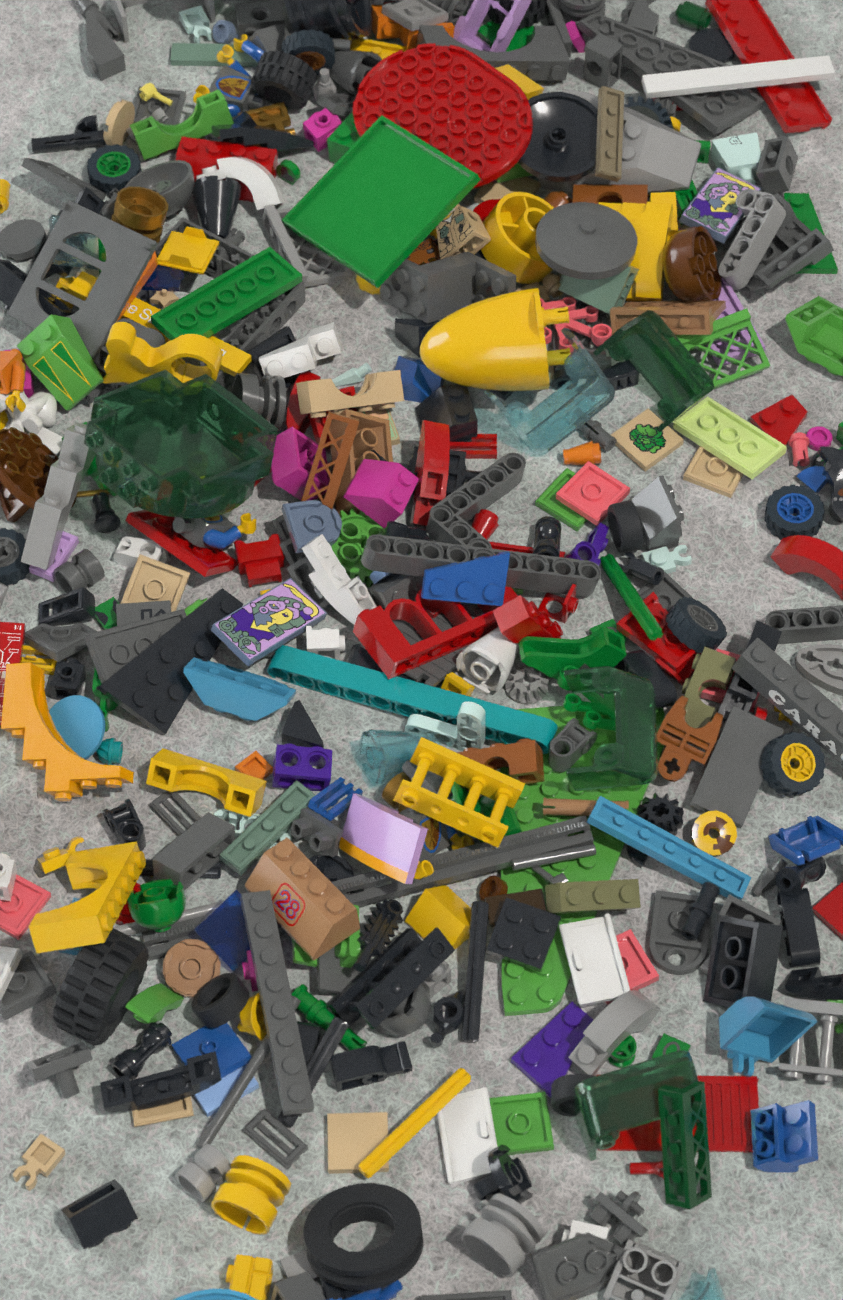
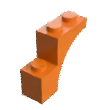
M384 4L371 5V30L377 39L400 38L406 50L417 48L416 41L419 29L411 31L382 14V5ZM453 23L435 24L443 25L446 32L452 38L454 37Z

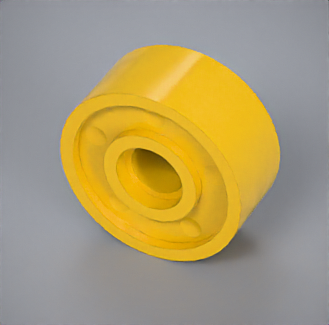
M513 192L501 198L482 222L491 238V241L481 248L486 260L515 274L516 282L532 284L541 282L553 269L542 260L537 252L535 245L536 230L541 218L554 209V207L540 197L525 192Z

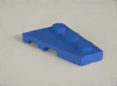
M505 551L493 556L474 558L471 561L456 562L425 569L421 597L423 599L502 606L510 552Z

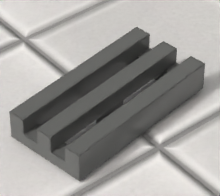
M166 791L150 803V807L179 836L185 831L160 806L161 803L186 829H189L192 825L167 800L169 797L194 822L201 819V817L176 791Z
M265 1108L244 1128L246 1135L287 1170L294 1161L300 1158L302 1153L308 1150V1145ZM265 1119L292 1142L297 1149L293 1151L278 1136L264 1126L261 1121ZM256 1127L257 1129H259L272 1142H274L287 1155H289V1157L286 1158L283 1154H281L268 1141H266L261 1135H259L254 1130V1128Z

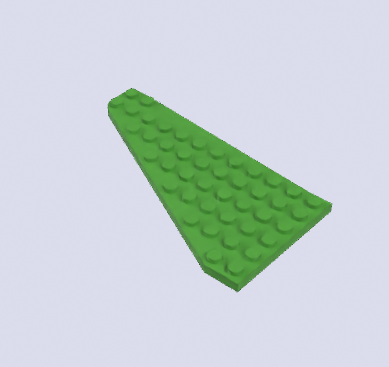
M638 700L635 701L634 716L642 723L643 733L633 742L623 741L617 736L616 731L589 729L585 727L583 719L586 712H570L563 706L516 709L545 717L555 722L558 726L555 737L573 718H576L579 721V725L589 732L594 731L598 734L592 748L583 754L567 771L558 772L553 770L548 763L549 752L543 754L544 781L525 784L514 806L522 832L581 817L543 816V807L555 808V806H543L544 797L598 800V797L602 796L609 801L629 800V809L626 810L637 815V807L642 804L665 747L654 741L665 718L664 708L646 710ZM619 701L615 702V708L623 714V705ZM601 715L603 719H610L607 715ZM501 767V773L510 777L509 767ZM590 824L596 855L540 865V867L553 877L563 873L568 882L611 880L625 843ZM583 830L568 834V837L581 834ZM512 867L501 869V879L506 881L508 885L507 894L542 888L547 910L545 885H548V882L532 870V867L514 871ZM598 911L556 915L561 916L559 923L561 925L593 919ZM559 926L542 972L502 959L504 1015L546 1013L553 1010L562 1001L572 975Z

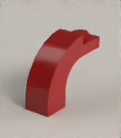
M794 535L783 538L770 556L781 570L788 575L798 572L813 574L829 584L843 600V551L826 541L811 536Z

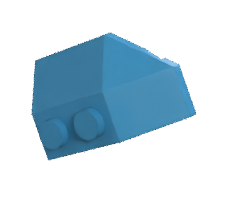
M195 657L184 667L183 671L204 705L213 707L218 712L238 715L239 718L247 721H257L286 706L296 694V689L290 688L276 680L225 664L202 661V659Z

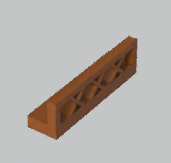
M328 412L301 501H307V499L318 495L323 505L331 509L333 508L359 425V419ZM332 419L347 423L344 434L335 439L329 430ZM328 434L331 441L325 443ZM342 439L339 448L336 442ZM334 444L338 452L337 457L332 462L326 464L321 455L322 450ZM319 460H321L323 466L317 469ZM334 464V467H333V470H332V474H331V472H330V470H329L328 467H330V466H332V465ZM326 469L330 477L329 483L318 489L314 482V476L316 473ZM313 485L315 492L309 494L311 486ZM324 490H326V493H325V496H324V499H323V497H322V495H321V492H323Z

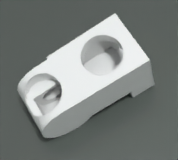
M129 536L121 539L113 555L114 560L118 564L130 568L135 567L139 554L165 564L169 561L167 550L156 542Z

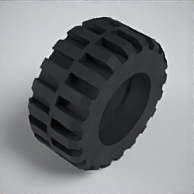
M113 928L105 943L83 946L75 957L72 966H70L55 1001L53 1021L57 1028L91 1045H101L106 1042L121 1023L125 1013L128 1011L125 1008L127 1003L136 996L139 985L143 980V975L148 965L147 961L149 960V950L146 945Z

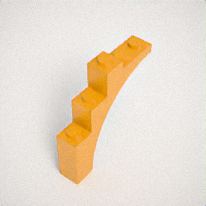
M32 663L6 665L1 729L11 733L13 738L24 739L23 761L32 764L34 769L46 770L44 792L55 796L54 799L57 801L66 802L71 801L72 797H83V789H97V785L121 788L122 784L133 783L134 772L122 766L100 765L87 761L66 744L57 731L48 710L45 695L44 669Z

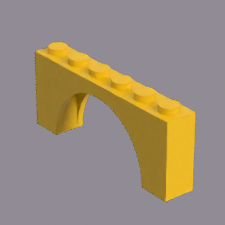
M137 841L71 853L65 865L72 889L95 888L97 890L74 903L51 911L37 913L28 927L36 953L105 943L142 870L146 866L145 855L143 851H139Z

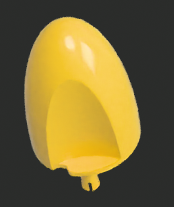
M538 288L506 293L475 302L449 314L427 332L420 345L421 360L429 370L439 377L467 387L496 391L550 389L549 366L572 364L570 348L547 351L544 328H546V325L569 323L568 306L544 310V307H541Z

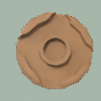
M186 939L168 950L163 960L162 974L166 985L172 991L183 997H194L207 982L220 975L221 962L214 949L208 943L199 939Z

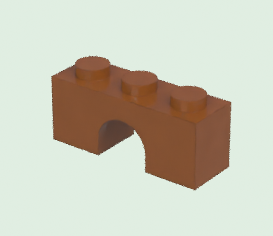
M573 184L572 203L588 202L598 204L603 202L623 204L624 202L647 204L648 185Z
M520 739L512 744L495 743L488 748L478 749L471 747L464 749L463 752H457L494 770L501 767H509L510 777L525 784L544 781L543 750L535 740ZM461 786V787H463L465 790H467V791L469 792L470 789H468V788H466V787H464V786Z

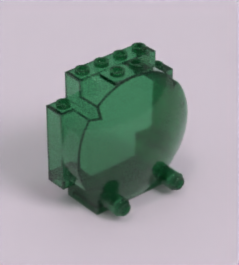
M163 370L95 397L91 421L87 422L84 444L97 454L98 480L133 508L139 507L159 515L195 519L227 513L243 504L253 494L255 481L270 474L278 428L207 374L182 383L167 370Z

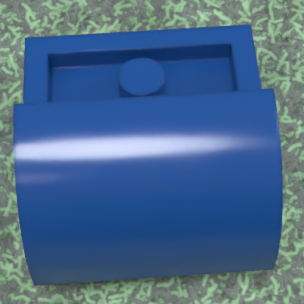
M806 1100L785 1107L775 1103L751 1110L753 1167L764 1172L793 1173L799 1171V1165L818 1161L816 1112L813 1102Z

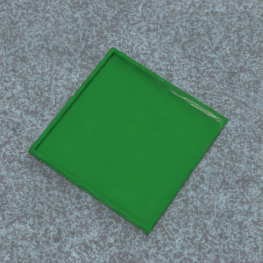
M381 115L281 221L290 230L376 288H379L481 179L475 172Z

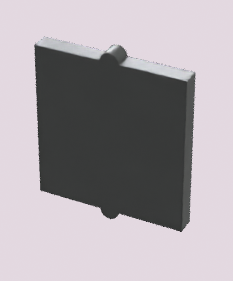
M335 946L317 958L318 991L338 995L361 972L356 971L353 966L351 968L340 966V957L335 956Z

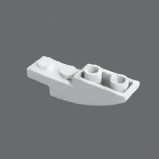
M323 534L315 537L302 547L303 552L315 569L308 576L325 599L348 621L355 625L356 618L360 612L377 607L359 576L353 579L349 578L345 568L339 562Z

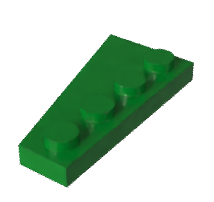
M784 193L783 198L791 205L796 217L811 231L817 228L825 236L809 193ZM831 252L815 265L808 264L796 274H837L838 268Z

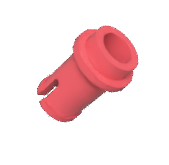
M801 432L792 434L789 440V446L792 448L793 465L795 467L798 466V461L800 466H808L810 464L807 447L810 441L806 434Z

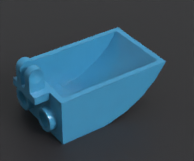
M754 996L744 997L736 1001L719 1017L720 1049L728 1051L727 1058L732 1059L734 1073L741 1074L743 1071L745 1076L751 1077L754 1073V1063L758 1060L774 1062L818 1021L812 1014L806 1011Z

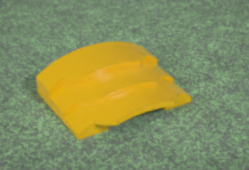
M599 202L598 204L616 210L626 217L633 225L637 234L636 254L630 265L639 269L625 301H662L665 282L662 259L667 243L668 232H671L672 203L647 202V204L623 202V204Z

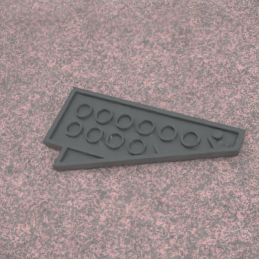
M594 13L579 22L578 29L592 40L598 33H601L623 45L622 63L641 78L642 75L730 66L599 13ZM756 87L668 96L674 104L715 135L760 110L765 101L752 91Z

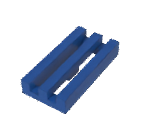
M340 777L311 798L308 807L327 820L332 821L350 807L353 793L362 796L363 790L358 788L354 791V785L351 783L345 785V779ZM345 795H348L345 799L338 803V800H340ZM330 806H334L329 811H326V809Z

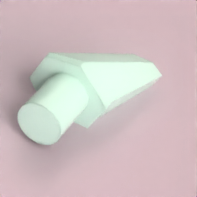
M364 363L359 368H351L332 379L336 387L364 381L363 377L370 373L372 369L368 363Z

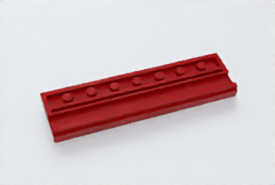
M706 0L705 5L712 13L713 18L742 65L795 59L758 0ZM809 81L756 87L784 133L810 131L812 127L825 129L832 121L831 115Z

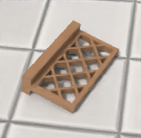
M627 301L622 307H612L610 309L612 334L711 335L713 333V322L726 309V301Z

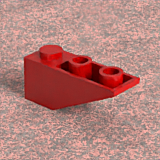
M521 595L493 611L501 633L513 643H519L522 638L527 636L561 639L563 631L556 621L552 622L546 612H540L533 601L528 602Z

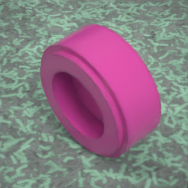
M816 426L807 432L806 437L809 438L810 443L808 447L810 449L818 451L821 446H831L832 434L827 428Z

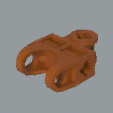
M683 695L667 713L654 738L655 742L666 747L658 762V770L661 776L668 781L682 779L692 760L703 766L706 765L717 743L724 716L716 712L712 722L708 721L704 727L693 728L689 726L685 721L686 712L684 710L689 698ZM664 731L682 739V741L664 733ZM687 743H690V744H692V745H695V746H697V747H699V748L705 750L706 753L703 752V751H701V750H699V749H697V748H695V747H693V746H691V745H689V744H687ZM673 760H677V766L680 770L668 774V768L665 766L666 762L672 763Z

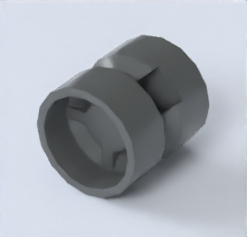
M83 549L72 557V563L66 561L54 569V576L60 587L68 593L82 587L87 589V584L94 585L104 578L105 572L95 555L88 549Z

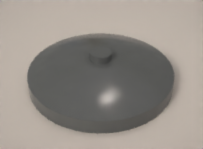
M575 202L558 206L541 218L536 230L535 245L542 260L555 271L572 278L598 280L617 275L632 263L637 249V234L630 221L616 210L595 203Z

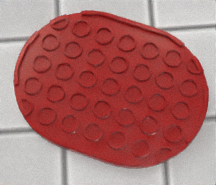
M435 43L417 45V48L404 52L399 50L376 64L363 78L358 87L356 99L353 101V117L359 137L383 115L478 174L481 180L474 188L488 184L509 171L525 153L533 132V116L523 90L514 81L476 54L455 45L448 47L436 46Z

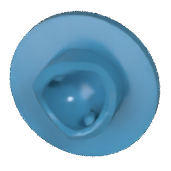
M73 695L58 701L49 710L54 725L66 744L86 760L96 752L103 740L105 733L103 712L97 703L85 696Z

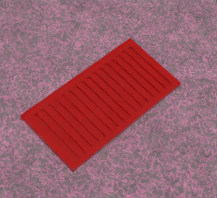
M596 1075L605 1080L608 1085V1108L606 1112L597 1116L598 1151H662L658 1088L669 1085L683 1089L695 1081L705 1082L709 1152H753L751 1110L759 1108L757 1076ZM694 1094L690 1096V1098H691V1108H692L693 1103H694V1101H695V1099H694ZM696 1123L693 1128V1137L696 1132Z

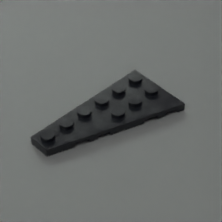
M223 588L218 590L189 615L175 624L169 631L136 655L125 666L116 671L110 678L96 687V689L160 735H165L193 689L183 673L184 667L193 657L202 659V661H210L221 643V640L211 631L212 625L241 608L243 603Z

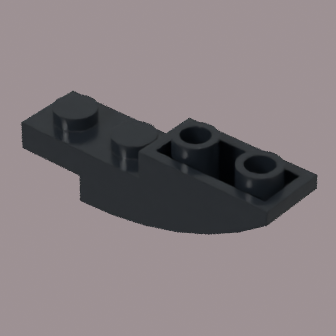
M757 620L743 652L757 637L775 652L782 631ZM735 672L717 713L724 715L723 721L726 722L733 706L749 712L758 691Z

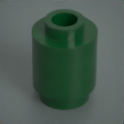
M686 0L677 7L675 17H678V23L699 31L700 29L708 28L712 19V13L708 12L707 8Z

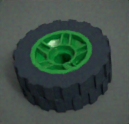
M114 144L98 148L87 161L89 183L104 192L106 196L114 188L119 191L125 188L134 176L142 172L138 154L133 149H129L124 145Z

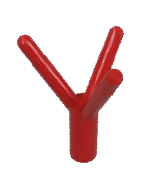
M663 1160L659 1162L630 1163V1174H656L664 1179V1172L661 1170L663 1168Z

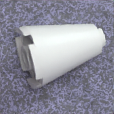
M497 627L460 652L456 658L457 670H462L465 675L463 680L473 685L475 690L484 694H489L491 691L499 692L505 685L520 650L519 643L510 641Z

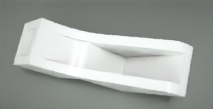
M335 323L310 329V332L303 338L260 356L259 362L264 375L271 376V379L274 376L289 377L315 369L317 360L340 354L342 344Z

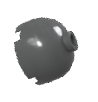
M422 983L379 1024L383 1029L392 1034L402 1036L411 1034L425 1025L431 1011V999Z

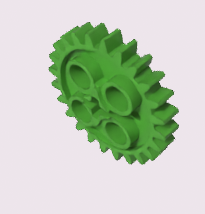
M351 508L347 515L342 510L339 513L342 521L341 533L338 540L331 546L332 550L345 568L349 578L353 579L359 576L362 583H366L367 587L370 588L373 582L369 576L374 571L363 566L361 556L367 539L372 535H384L386 528L380 526L362 511L356 514L354 509Z

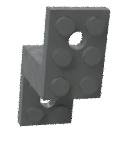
M468 251L421 266L405 259L381 285L380 295L381 300L426 323L443 319L449 314L475 302L516 292V275Z

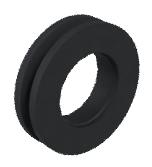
M353 1184L327 1194L310 1210L303 1230L307 1257L313 1271L325 1282L347 1290H372L396 1282L416 1265L423 1250V1232L417 1206L405 1193L384 1184ZM365 1220L381 1222L390 1226L394 1231V1234L385 1244L365 1252L347 1251L338 1247L333 1242L336 1235L343 1228L352 1223Z

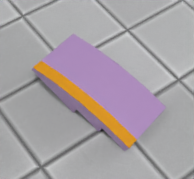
M353 793L343 828L344 832L338 848L363 864L404 884H412L428 829L413 823L412 819L398 814L399 811Z

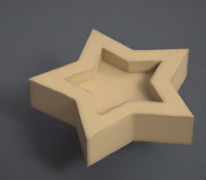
M156 286V294L150 298V303L158 304L164 309L179 300V298L174 294V286L168 288Z

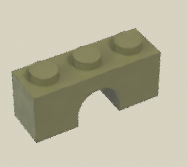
M704 647L702 654L697 653L692 664V669L695 670L691 679H686L681 692L685 697L689 698L684 709L686 712L685 721L689 726L702 728L708 721L712 722L716 714L715 708L704 704L700 700V695L703 690L709 687L727 690L734 673L732 667L736 663V658Z
M638 879L559 882L545 885L547 912L553 914L599 910L600 912L641 908Z

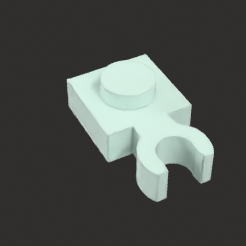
M202 6L179 12V18L187 34L193 33L195 43H200V36H206L209 41L212 40L209 20Z
M679 545L672 552H669L667 546L641 554L642 560L661 567L667 574L676 572V565L688 566L692 561L691 556H680V554L686 553V545Z

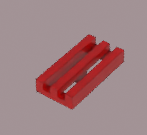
M477 434V437L471 438L472 442H450V449H492L456 450L465 451L466 459H497V434Z

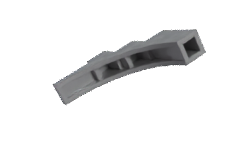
M76 423L66 429L59 459L50 467L44 495L35 503L21 562L47 570L54 564L65 523L79 487L94 457L107 442L109 432L102 430V426L95 423H87V425Z

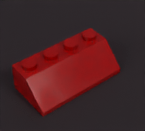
M181 137L176 160L186 161L191 165L194 173V182L197 180L196 176L203 174L202 169L216 165L218 170L217 159L226 157H243L253 160L264 166L276 178V167L278 166L277 149ZM232 178L241 185L240 201L254 202L253 195L248 186L242 181Z

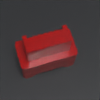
M272 534L268 540L245 543L238 540L234 542L239 574H246L249 587L274 581L282 582L280 568L284 567V555L279 545L281 543L278 534Z

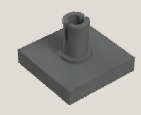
M80 1042L27 1062V1065L36 1081L55 1074L63 1098H68L80 1093L72 1067L91 1061L93 1058L87 1045L84 1042Z

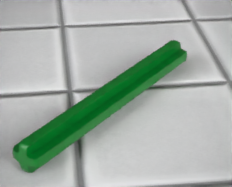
M613 555L601 556V567L648 638L652 641L663 636L662 628Z

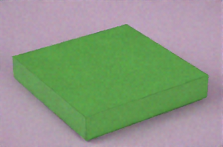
M566 468L535 501V506L578 532L588 520L556 500V493L576 474Z
M546 1092L489 1098L497 1146L502 1144L509 1147L511 1150L507 1153L508 1155L554 1150Z

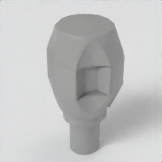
M326 68L320 70L319 80L314 86V97L316 100H318L319 94H337V88L329 76V70Z

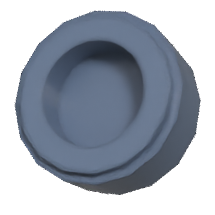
M219 20L213 26L212 35L217 43L230 44L234 38L237 39L239 36L234 24L230 21Z

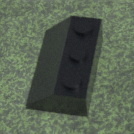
M717 914L703 1001L729 1008L736 1001L744 997L754 996L771 1001L783 926Z

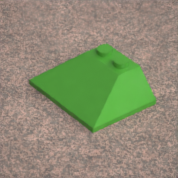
M817 296L788 313L785 320L798 353L804 355L809 362L818 363L826 367L827 371L831 374L843 376V309Z

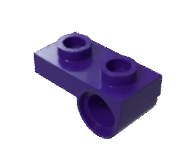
M600 522L589 533L587 540L579 542L565 558L592 561L599 566L601 559L598 558L599 554L603 552L609 540L606 538L609 527Z

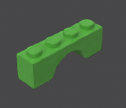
M220 89L198 97L194 112L182 123L165 125L151 116L131 124L130 128L143 159L146 160L148 158H156L161 153L170 149H178L182 136L202 139L205 135L212 133V125L234 124L226 99Z

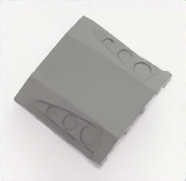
M628 1239L624 1253L614 1269L603 1298L607 1300H671L686 1264L646 1245Z

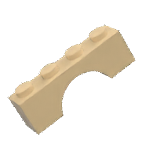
M400 370L365 375L361 389L353 396H348L339 391L331 378L296 383L300 414L310 413L311 418L325 417L326 411L333 410L334 413L340 414L345 409L349 410V408L355 407L357 412L371 411L372 405L378 404L380 409L394 408L395 402L404 401Z

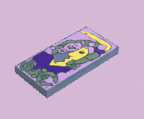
M717 167L684 211L679 222L688 227L703 226L708 230L713 239L724 244L745 215L736 205L738 194L745 189L761 191V188Z
M289 578L214 623L211 631L249 666L306 631V626L313 627L324 620L327 612L294 580Z

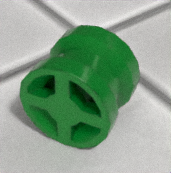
M631 1035L625 1038L609 1056L608 1062L617 1068L630 1066L636 1057L637 1043Z

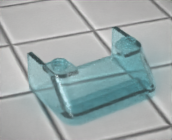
M563 328L561 332L575 350L564 362V370L570 380L530 411L520 401H512L504 407L489 390L484 391V394L505 422L528 449L537 455H544L610 404L615 396L613 385L577 336L566 328Z

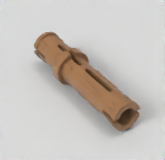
M544 797L543 806H555V808L543 807V816L589 817L597 800ZM629 800L611 801L624 809H629Z

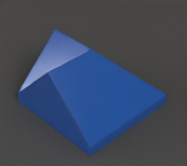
M404 356L398 357L395 370H400L404 400L421 403L440 386H443L445 379L429 370L421 359Z

